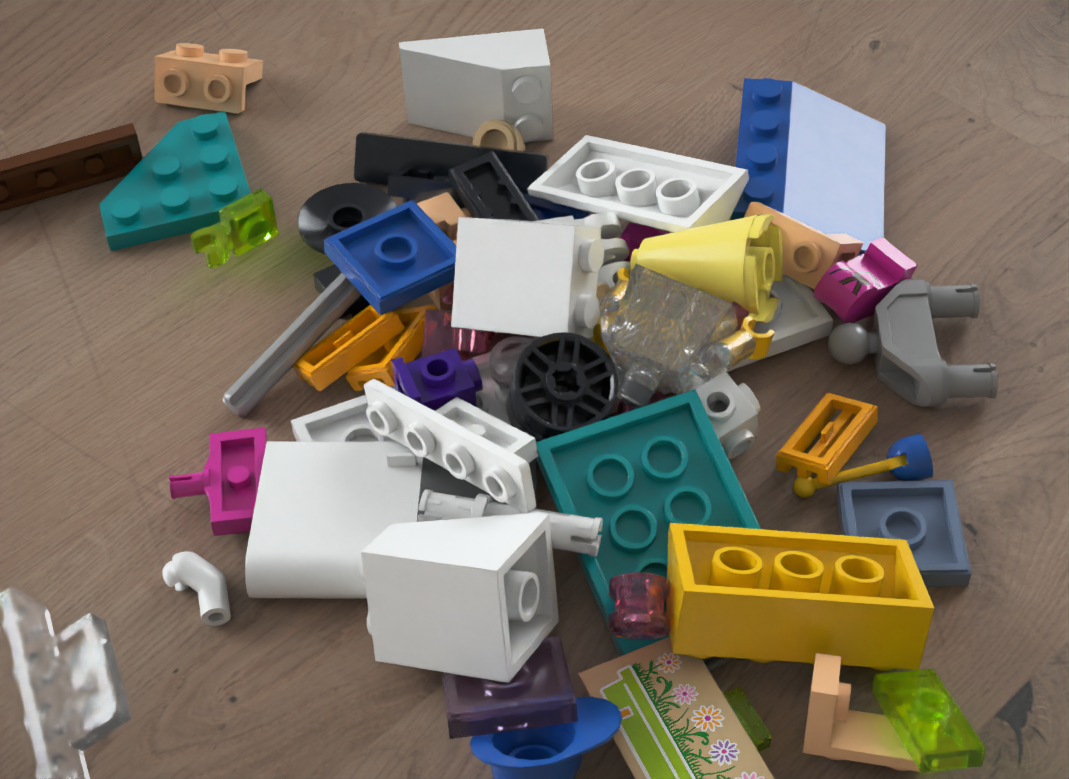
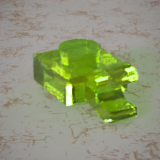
M260 188L218 210L221 221L210 227L195 231L190 236L193 251L196 254L204 251L207 266L210 269L219 267L229 259L230 251L238 257L279 235L273 200Z

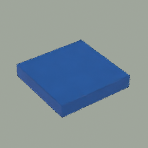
M413 200L324 239L325 254L380 316L454 281L457 246Z

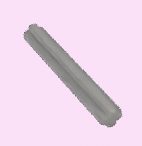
M343 273L320 294L228 389L222 401L235 415L239 417L246 416L292 368V365L362 295Z

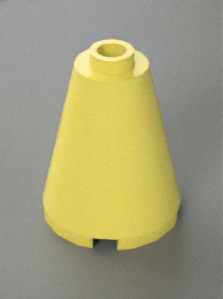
M758 214L646 238L641 242L639 249H634L630 260L631 277L633 280H636V269L640 266V272L645 268L643 273L648 270V274L652 271L651 276L654 273V277L659 274L657 278L662 276L661 280L664 277V281L669 278L667 282L672 280L671 284H673L675 281L674 285L678 282V287L682 284L680 288L686 286L685 290L690 287L688 291L691 288L692 293L694 290H696L695 294L699 291V296L702 292V297L706 294L704 297L706 299L709 295L708 300L713 297L712 302L716 298L714 303L720 300L719 305L724 302L723 307L728 303V308L722 314L743 320L745 317L750 316L756 319V323L767 324L773 319L779 302V298H769L773 282H782L783 276L781 231L779 225H769L775 218L772 214ZM640 274L638 275V279H641V278L644 277L643 275H642V276H640ZM663 282L657 283V284L653 287L652 291L655 290L658 286L663 285L664 283H663ZM667 284L665 285L663 290L662 288L658 289L655 295L661 292V296ZM671 290L669 293H667L666 298H669L670 295L678 292L679 290ZM680 290L682 295V302L685 303L686 295L684 291ZM679 293L672 296V300H674V299H676V301H680V300H681V299L678 300V298H680ZM697 297V307H701V299ZM708 303L707 309L711 310L712 304ZM717 306L714 307L716 309L715 312L721 311Z

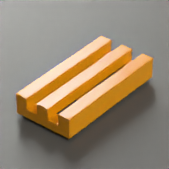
M369 305L306 351L292 367L302 381H306L308 385L314 386L317 391L321 392L403 331L405 327L396 313L389 311L380 316Z
M435 305L394 311L405 329L347 372L346 379L354 391L363 390L364 384L372 379H376L381 383L384 382L389 387L395 386L391 360L402 357L405 364L414 361L443 321Z
M826 393L777 452L776 470L787 473L794 466L797 467L798 477L808 479L814 472L817 473L818 483L829 485L877 424L878 406ZM837 409L842 411L834 422H829L837 412ZM821 432V438L817 441V443L813 446L809 453H804V451L808 448L812 441Z

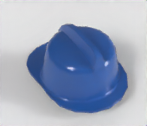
M590 696L568 698L550 703L514 718L487 724L474 733L470 740V747L474 756L491 766L494 779H575L577 771L581 766L583 754L608 742L619 731L622 715L618 706L606 699Z

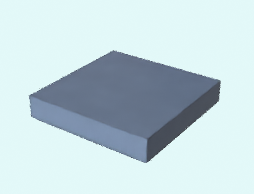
M953 480L841 482L837 484L836 500L842 535L907 540L926 587L969 585L971 570Z

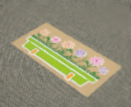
M670 637L578 673L590 697L606 699L618 706L622 715V722L619 731L613 736V739L635 779H774L703 660L688 655L673 654Z

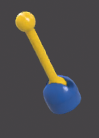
M916 434L894 442L889 448L886 460L840 471L829 485L818 483L817 478L809 477L804 479L797 477L794 481L793 489L799 497L808 498L814 494L816 489L890 471L894 477L901 481H921L933 477V464L924 437L921 434Z

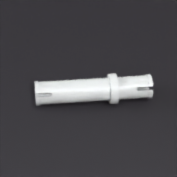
M425 489L418 509L425 511L424 515H418V522L524 513L508 504L492 502L491 495L479 493L474 499ZM533 509L529 512L549 514L552 548L589 554L592 557L597 556L602 536L598 535V532H601L603 528L602 518H589L540 509Z

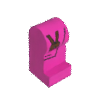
M881 237L870 242L864 254L846 261V263L844 261L838 262L827 270L813 292L814 298L832 308L836 315L845 323H855L874 315L876 305L900 281L911 279L918 265Z

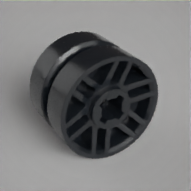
M566 332L552 333L535 340L521 354L507 392L506 410L511 425L534 437L535 441L539 442L605 420L615 402L618 391V377L615 366L602 347L591 339L579 334Z

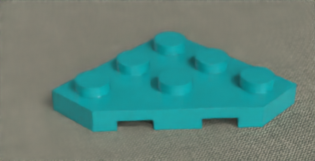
M225 111L178 121L99 204L110 251L257 217L253 198Z

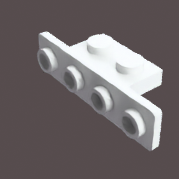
M372 379L364 384L368 403L366 409L367 418L377 433L382 436H388L408 447L417 456L425 457L447 469L454 477L470 482L489 493L498 502H505L524 514L536 508L529 463L538 457L534 437L458 397L433 411L376 379Z

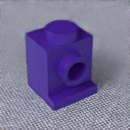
M456 348L406 364L402 357L391 360L396 391L433 411H436L455 397L477 407L476 392L483 389L478 367L473 359L462 362Z

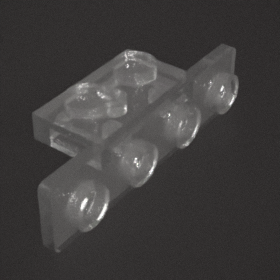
M9 586L0 593L4 614L2 626L10 641L15 663L13 675L20 686L26 711L24 724L32 738L38 764L36 777L37 779H89L83 751L132 719L106 621L90 612L54 636L47 607Z

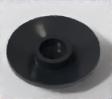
M363 183L333 185L315 193L303 204L298 214L299 233L309 247L325 254L324 239L397 206L394 200L387 196L385 191L375 186Z

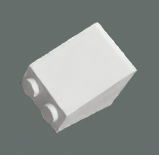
M458 217L451 327L538 337L566 332L593 338V329L598 322L600 314L599 300L596 297L597 276L604 259V247L600 240L601 227Z
M525 513L390 524L361 551L359 571L361 579L365 582L369 610L367 629L369 634L372 635L375 661L509 683L559 622L549 514Z

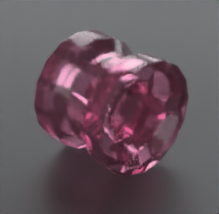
M636 572L617 575L609 580L608 595L614 601V611L608 617V632L611 635L624 639L651 640L669 634L670 618L664 612V602L670 596V582L668 579L651 573Z

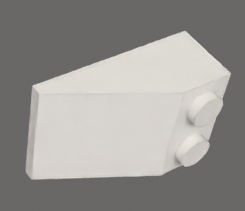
M543 28L399 42L407 122L409 124L474 138L476 130L483 123L489 120H503L512 123L520 131L523 143L553 140L551 69Z

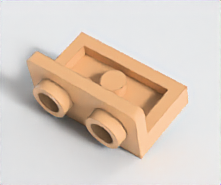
M190 43L176 44V50L155 56L154 100L162 104L236 114L241 113L245 110L246 85L262 79L263 60L247 58V51L221 49L218 55L204 53V46Z

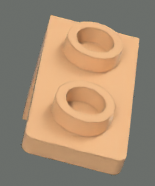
M751 202L744 216L772 214L775 217L769 225H779L781 231L783 274L814 290L827 270L838 262L844 261L846 263V261L858 257L863 242L846 234L826 235L760 202Z
M816 653L803 753L824 756L832 760H849L886 766L899 771L933 772L936 750L935 724L849 710L851 684L839 682L841 656Z

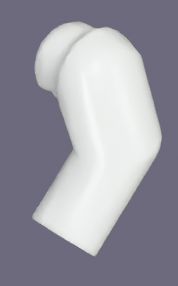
M184 551L174 554L172 561L166 563L163 568L165 583L169 587L175 585L176 591L186 590L190 586L198 592L201 620L205 625L219 626L227 623L231 618V611L224 573L194 552Z

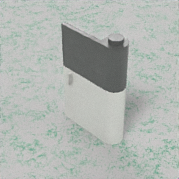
M267 441L246 552L245 582L248 597L367 599L365 582L361 579L359 571L361 551L390 524L418 522V515H424L425 511L418 510L421 496L425 489L474 499L479 493L490 494L464 479L461 480L454 477L447 469L431 460L417 456L411 449L399 442ZM535 458L529 463L536 500L538 462Z

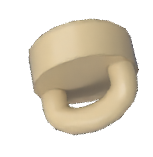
M489 120L483 123L476 130L473 138V145L526 151V145L523 143L520 131L512 123L503 120Z

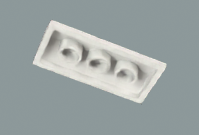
M585 135L533 182L527 190L529 197L594 213L611 212L615 213L622 220L670 232H679L729 221L749 180L748 170Z

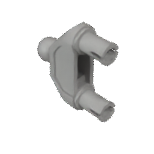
M922 278L904 279L876 305L872 332H867L866 329L858 324L847 322L833 329L828 338V349L832 357L840 363L852 365L861 362L868 354H873L877 379L913 405L939 407L941 404H945L948 398H996L998 373L995 371V363L946 365L945 360H941L939 357L932 318H977L980 308L977 284L930 286V283Z

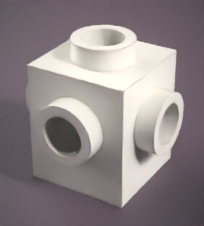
M726 370L713 379L704 377L691 384L685 392L696 389L728 459L735 458L748 450L758 435V412L761 411L760 404L751 389L745 383L737 386Z

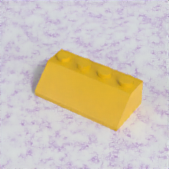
M670 523L668 531L666 621L673 654L688 655L698 659L727 657L749 659L759 663L787 661L814 665L816 653L841 656V665L871 667L880 671H890L893 669L919 670L935 608L907 540Z

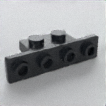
M361 132L356 136L354 179L358 182L388 185L387 196L402 197L403 204L410 200L417 204L448 192L459 208L462 209L466 208V206L449 182V170L494 151L528 203L541 204L545 200L529 197L527 188L548 170L549 157L542 153Z

